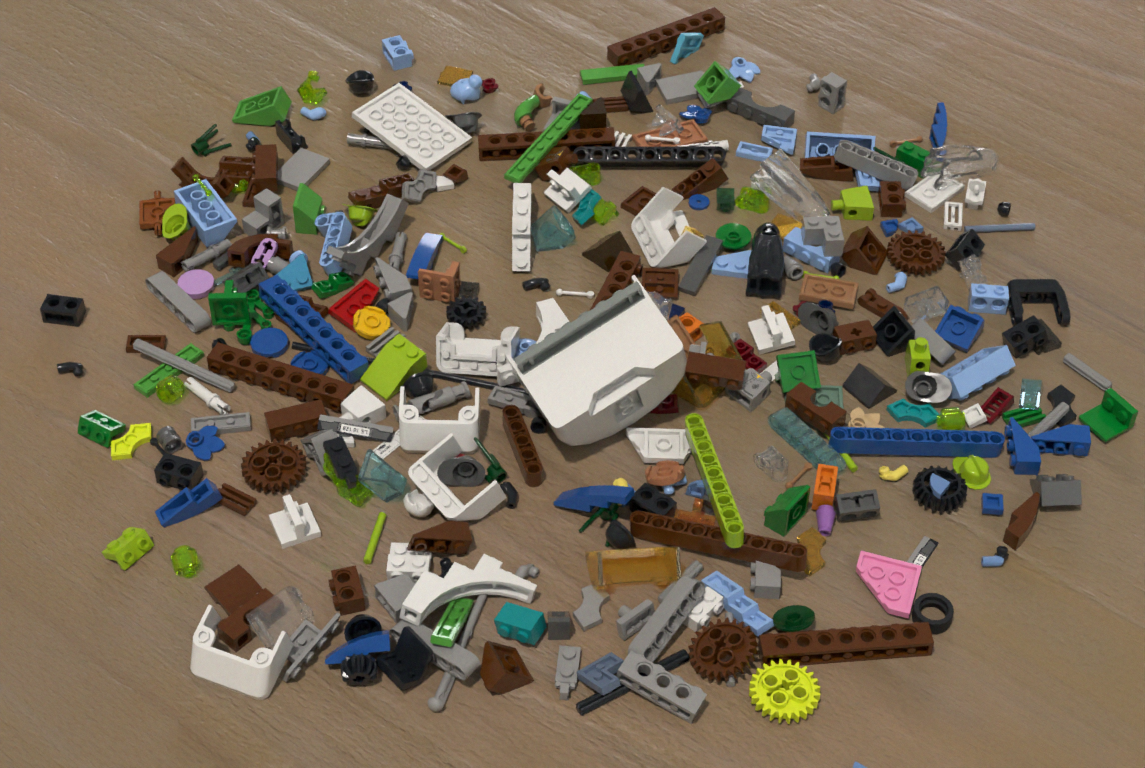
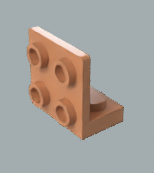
M452 261L450 268L446 269V273L420 268L418 270L420 297L448 303L450 301L455 302V298L458 297L461 290L460 262Z

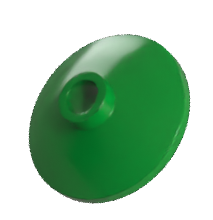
M728 223L718 228L716 238L723 240L722 246L725 248L740 249L750 243L751 232L741 224Z

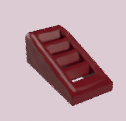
M998 387L981 406L983 412L991 416L990 418L987 417L988 421L985 422L992 425L1014 404V396ZM991 408L992 410H994V411H996V412L993 413V412H991V411L988 410V409Z

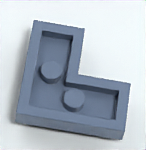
M610 652L577 671V677L601 695L608 694L621 686L619 678L614 674L618 672L624 660Z

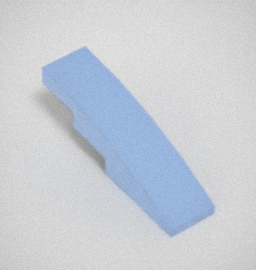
M715 571L701 580L705 588L708 586L724 597V609L727 612L733 613V617L737 621H743L746 626H750L751 631L756 636L774 627L773 619L759 611L758 603L744 595V589L720 572Z

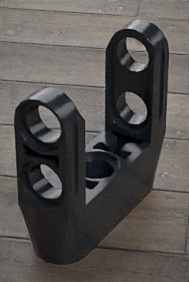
M1014 279L1007 283L1009 290L1008 309L1012 325L1022 322V314L1024 312L1022 304H1053L1057 323L1060 325L1070 324L1071 315L1066 294L1057 280Z

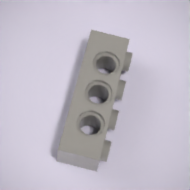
M633 651L629 652L616 675L621 684L690 724L696 718L707 697V694L701 688L688 684L682 677L669 673L661 665L654 664L642 654ZM639 673H645L647 676H641ZM658 684H664L666 687H660ZM678 694H681V695H683L685 698H684V699H681V698H679L677 695H678Z

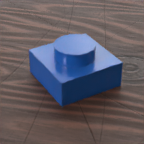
M982 493V513L1002 515L1004 511L1003 495Z

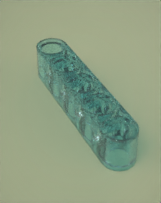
M783 407L768 416L770 427L816 469L818 464L838 466L837 474L846 469L844 458L787 407Z

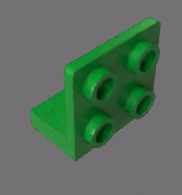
M1112 388L1105 390L1101 404L1081 414L1079 420L1084 425L1089 426L1090 430L1102 441L1107 442L1133 428L1138 411Z

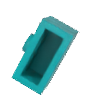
M509 602L504 604L494 619L499 635L532 645L536 644L547 627L543 612Z

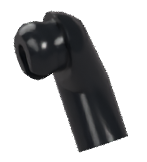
M503 482V484H500V487L504 494L508 496L506 506L514 509L517 504L518 492L510 482Z

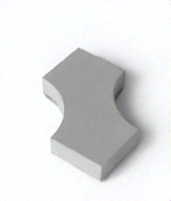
M420 169L414 181L402 183V200L419 203L425 191L435 190L436 172Z
M600 581L581 589L583 603L573 612L574 619L583 631L602 623L599 611L609 601L610 595Z

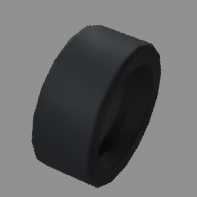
M937 593L923 594L916 599L913 605L912 621L913 623L929 622L932 634L943 633L951 625L954 615L953 605L943 595ZM925 607H935L944 613L945 618L931 620L923 616L920 610Z

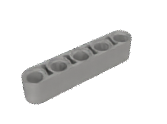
M841 140L834 154V158L838 162L880 180L901 181V187L905 190L913 187L918 176V171L913 167L848 140Z
M160 271L145 279L149 291L193 333L211 325L208 313L165 272Z
M682 576L631 642L628 654L630 651L640 653L653 663L703 596L705 591L704 583L694 578Z
M401 619L390 629V635L398 642L403 628L410 626L433 650L430 662L460 680H466L481 665L475 654L456 643H453L452 647L430 643L431 635L434 631L423 624H420L418 627Z

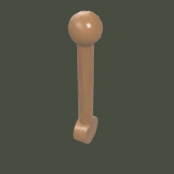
M917 136V138L897 142L892 140L890 146L894 148L905 141L922 142L923 138L922 136Z
M809 462L805 463L804 468L790 482L785 484L786 489L792 488L793 484L806 471H810L812 464Z

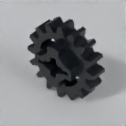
M462 295V299L456 297L455 302L450 301V306L446 307V317L449 319V322L458 323L463 328L468 327V329H471V326L477 328L478 323L483 324V319H486V306H484L483 301L479 302L478 297L472 299L471 295L468 298Z

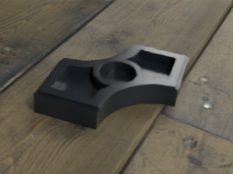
M1059 385L1050 391L1047 399L1051 402L1053 410L1061 402L1069 405V411L1056 424L1062 427L1076 420L1077 415L1073 412L1070 405L1074 401L1075 395L1063 385Z

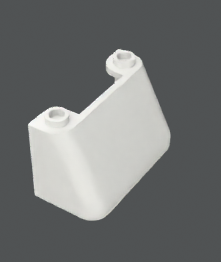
M446 322L436 335L437 367L445 373L497 376V368L509 364L506 355L510 354L513 360L515 358L520 337V327L510 326L504 328L501 332V340L465 338L464 328L460 324Z

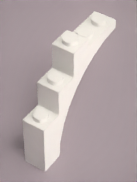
M513 183L512 271H530L531 183Z
M554 298L536 302V318L541 326V334L536 344L544 340L548 334L557 332L565 323L569 322ZM510 363L497 368V383L500 387L519 382Z
M483 554L474 570L456 562L453 563L444 578L424 570L403 602L399 618L419 627L423 620L439 606L454 599L480 594L501 595L531 604L537 585L501 569L503 562Z

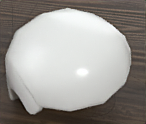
M417 489L407 493L403 499L407 512L416 517H426L434 508V504L424 493L419 494Z

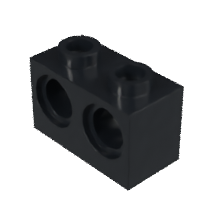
M970 229L959 235L945 253V256L957 271L963 268L968 269L974 264V259L982 254L981 250L985 243L973 229Z
M47 294L40 312L43 323L79 327L86 313L83 298Z
M1034 315L1002 333L1004 345L1008 346L1009 351L1015 358L1027 354L1030 350L1048 341L1046 328Z
M164 453L154 469L157 483L163 486L174 487L181 491L186 487L192 490L204 476L201 462Z
M646 483L634 492V496L630 499L629 510L632 512L644 511L673 518L676 516L677 502Z

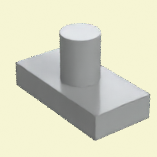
M647 599L634 609L629 608L627 605L620 607L618 615L621 618L616 620V625L621 639L626 640L644 627L655 612L652 601Z

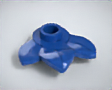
M688 105L687 111L680 112L679 115L688 119L694 118L696 123H706L712 111L697 105Z
M205 426L200 431H192L188 434L186 445L189 449L193 450L195 457L208 461L211 459V453L219 452L225 447V443L215 436L218 431L216 426Z

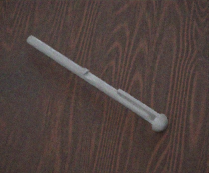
M480 594L476 599L457 643L465 648L467 640L472 636V630L488 594ZM445 671L435 696L428 699V707L432 711L437 712L443 709L456 678L447 671Z

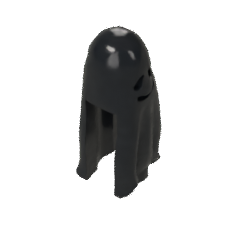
M766 222L760 225L754 233L745 294L746 296L755 294L762 299L771 296L780 299L784 269L782 238L779 228L773 223Z

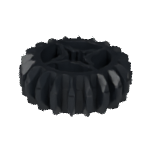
M939 465L936 468L930 466L929 469L923 468L922 472H918L913 481L912 491L914 500L918 501L919 506L924 505L925 510L931 509L932 513L939 511L942 514L945 511L949 514L951 510L956 511L958 507L963 505L967 497L965 479L961 477V473L955 474V469L948 470L947 466L945 468H941ZM932 473L950 482L949 488L940 499L932 493L933 491L929 485Z

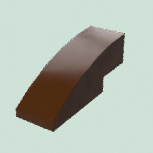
M834 156L800 158L801 173L831 181H854V169L835 161Z
M1035 492L1011 514L1003 542L1015 551L1028 537L1034 524L1039 505L1040 494L1038 492Z

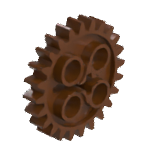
M908 230V234L902 231L901 236L895 234V238H891V241L888 242L886 254H888L887 259H891L890 264H895L894 268L901 267V272L907 270V274L914 272V275L917 276L918 272L922 275L925 272L931 274L932 270L936 272L937 268L942 267L945 260V246H942V241L937 242V237L931 238L932 234L926 236L925 231L919 234L917 230H915V233Z
M276 439L273 440V443H269L266 440L265 445L259 442L258 448L252 446V452L246 451V457L242 458V476L245 479V483H249L250 488L256 487V491L263 488L264 493L271 490L272 494H274L275 489H278L282 493L284 487L290 490L291 484L297 486L296 480L302 481V475L306 474L305 469H307L303 450H298V445L292 447L291 441L285 444L284 439L280 443H277Z
M719 618L715 625L710 621V627L702 626V633L695 632L698 638H691L693 645L688 646L690 650L688 653L689 661L701 678L707 676L708 680L711 681L715 677L716 681L720 682L721 677H724L727 682L729 676L732 675L736 679L737 672L744 674V667L751 668L749 661H755L753 655L758 654L756 649L758 643L754 632L743 621L738 623L736 618L732 622H730L729 618H726L723 623Z

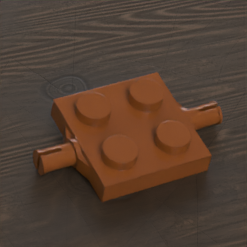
M158 190V195L157 191H154V198L139 201L140 229L154 228V234L158 236L159 233L161 235L163 215L170 206L176 204L175 198H161V191Z

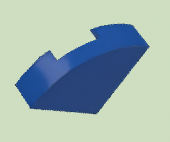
M897 219L880 222V227L885 237H890L896 233L898 228Z

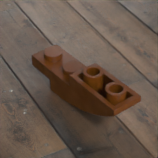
M409 173L379 179V185L349 192L348 199L355 206L367 205L374 209L379 208L386 194L397 198L402 197V183L406 181L412 182L415 179Z

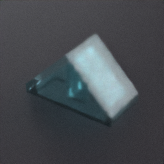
M1022 378L1019 408L1039 410L1044 389L1042 380Z

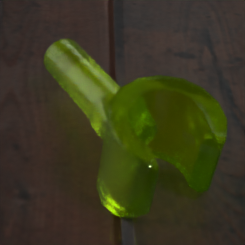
M310 70L308 78L300 85V88L303 89L311 80L318 82L320 76L317 75L319 72Z

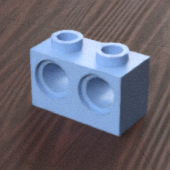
M400 35L382 39L383 54L394 71L412 66L413 52L408 49L406 41H403Z
M971 283L968 296V312L1005 315L1009 301L1008 286Z

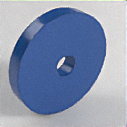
M696 194L689 198L688 204L694 210H704L709 206V199L705 195Z

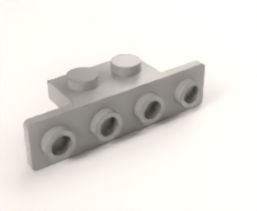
M337 612L322 630L305 619L290 636L294 645L287 659L293 664L286 671L283 681L287 682L291 677L294 679L302 668L300 666L303 662L307 664L315 654L313 651L316 647L320 649L328 638L326 636L328 633L331 632L333 634L339 627L340 623L338 620L341 614Z

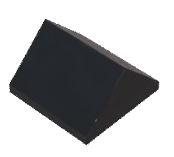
M632 70L629 71L620 91L630 111L654 112Z
M893 306L873 326L877 334L876 342L888 357L905 352L908 341L914 340L915 329L896 306Z
M858 363L842 386L868 409L897 392L892 385L875 371Z

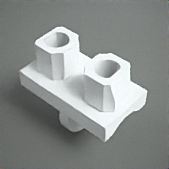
M978 178L969 179L965 202L968 203L967 208L977 210L978 205L983 204L986 181Z

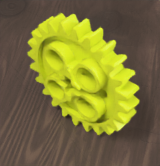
M780 659L779 664H776L771 660L770 666L764 663L762 669L757 668L756 674H752L749 684L751 704H756V711L762 709V716L769 714L770 721L776 717L778 718V723H781L782 719H786L787 724H790L791 719L798 723L800 716L803 719H807V713L812 715L814 708L818 707V701L820 700V686L817 685L818 678H813V672L806 673L807 666L799 668V662L791 665V660H788L787 664H784L782 659Z

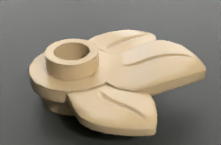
M860 407L852 410L850 413L851 420L848 423V427L884 428L879 425V413L864 414Z

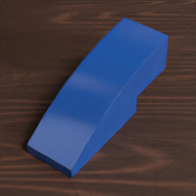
M206 478L192 490L187 487L157 509L155 513L161 526L166 527L205 511L223 498L216 484Z
M389 630L362 635L344 643L326 656L325 665L342 663L346 656H353V654L359 655L363 653V655H367L370 652L390 651Z

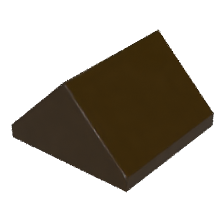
M602 97L598 98L580 113V129L606 128L607 113Z
M617 231L603 237L582 252V256L605 271L610 272L620 251L632 254L633 252L622 233Z

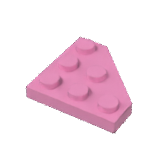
M861 551L856 566L857 574L888 614L909 619L922 566Z

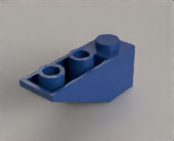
M1010 417L1009 423L1005 425L1004 429L1005 437H1008L1007 451H1010L1009 465L1013 466V472L1016 475H1038L1041 465L1039 447L1016 420Z
M1069 424L1031 436V439L1039 447L1040 453L1088 456L1091 446L1090 427L1087 425Z

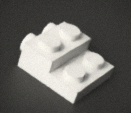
M391 542L386 569L387 580L407 574L413 582H416L424 570L430 572L432 552L408 551L409 543Z
M707 586L703 596L686 617L683 624L694 632L699 631L702 626L706 627L715 614H720L723 610L724 597Z

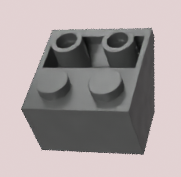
M1056 474V478H1054V476L1036 475V479H1030L1033 494L1035 492L1040 494V506L1082 505L1081 480L1074 479V476Z

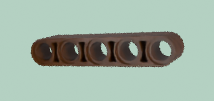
M507 405L502 410L503 428L525 483L529 487H538L543 481L541 461L520 409L516 405Z

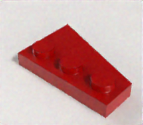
M365 278L328 309V313L356 333L353 327L355 313L366 306H372L379 294V288Z

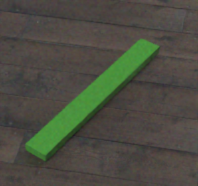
M579 93L504 174V179L513 183H521L580 119V113L593 103V99Z

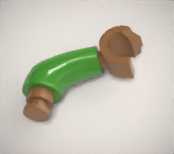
M538 84L535 87L534 94L523 101L515 110L514 121L517 126H522L526 132L533 130L535 127L531 113L537 107L550 106L552 97L550 95L543 96L545 89L543 84Z

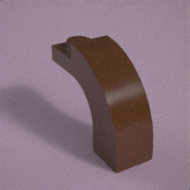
M184 157L178 159L171 168V171L181 180L179 186L182 188L206 179L220 198L223 199L235 187V184L224 173L216 177H206L200 174Z
M257 234L242 238L233 243L227 250L229 266L241 268L248 266L261 241L265 238L274 239L278 244L274 257L290 259L293 254L292 240L279 239L278 234ZM272 242L265 244V246L267 247L265 253L269 249H273V247L271 246Z

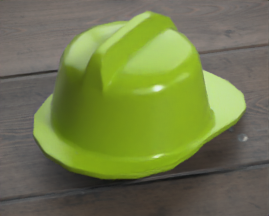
M174 204L165 211L162 219V234L165 238H171L175 241L191 229L187 220V209L183 204Z
M346 205L348 206L349 219L355 226H366L372 221L374 213L378 212L377 209L371 207Z
M969 455L968 457H955L953 459V468L957 474L961 473V477L965 479L968 488L982 490L990 484L989 466L983 458Z

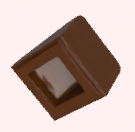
M455 164L443 173L444 177L456 183L468 179L467 170Z

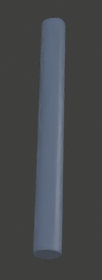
M1035 223L964 226V232L973 229L975 232L1035 230Z

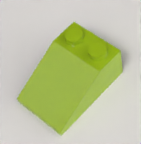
M398 334L383 347L360 378V381L384 400L389 401L400 391V386H403L410 376L423 372L428 367L426 353L401 334Z

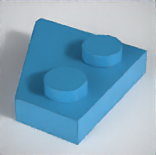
M304 254L298 256L276 274L297 292L311 289L312 280Z

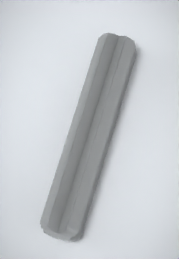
M1071 353L1064 356L1063 362L1096 386L1104 391L1111 388V381Z
M1061 402L1028 433L1029 437L1031 438V436L1047 432L1069 411V405Z
M698 560L693 561L658 595L659 603H662L682 576L695 578L703 569L702 563Z

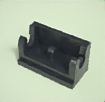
M286 118L285 126H282L280 120L275 121L278 138L292 154L296 153L300 148H308L304 136H299L293 130L289 119Z

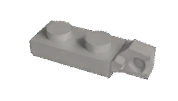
M559 646L555 688H560V700L568 701L570 689L577 687V671H579L581 647Z

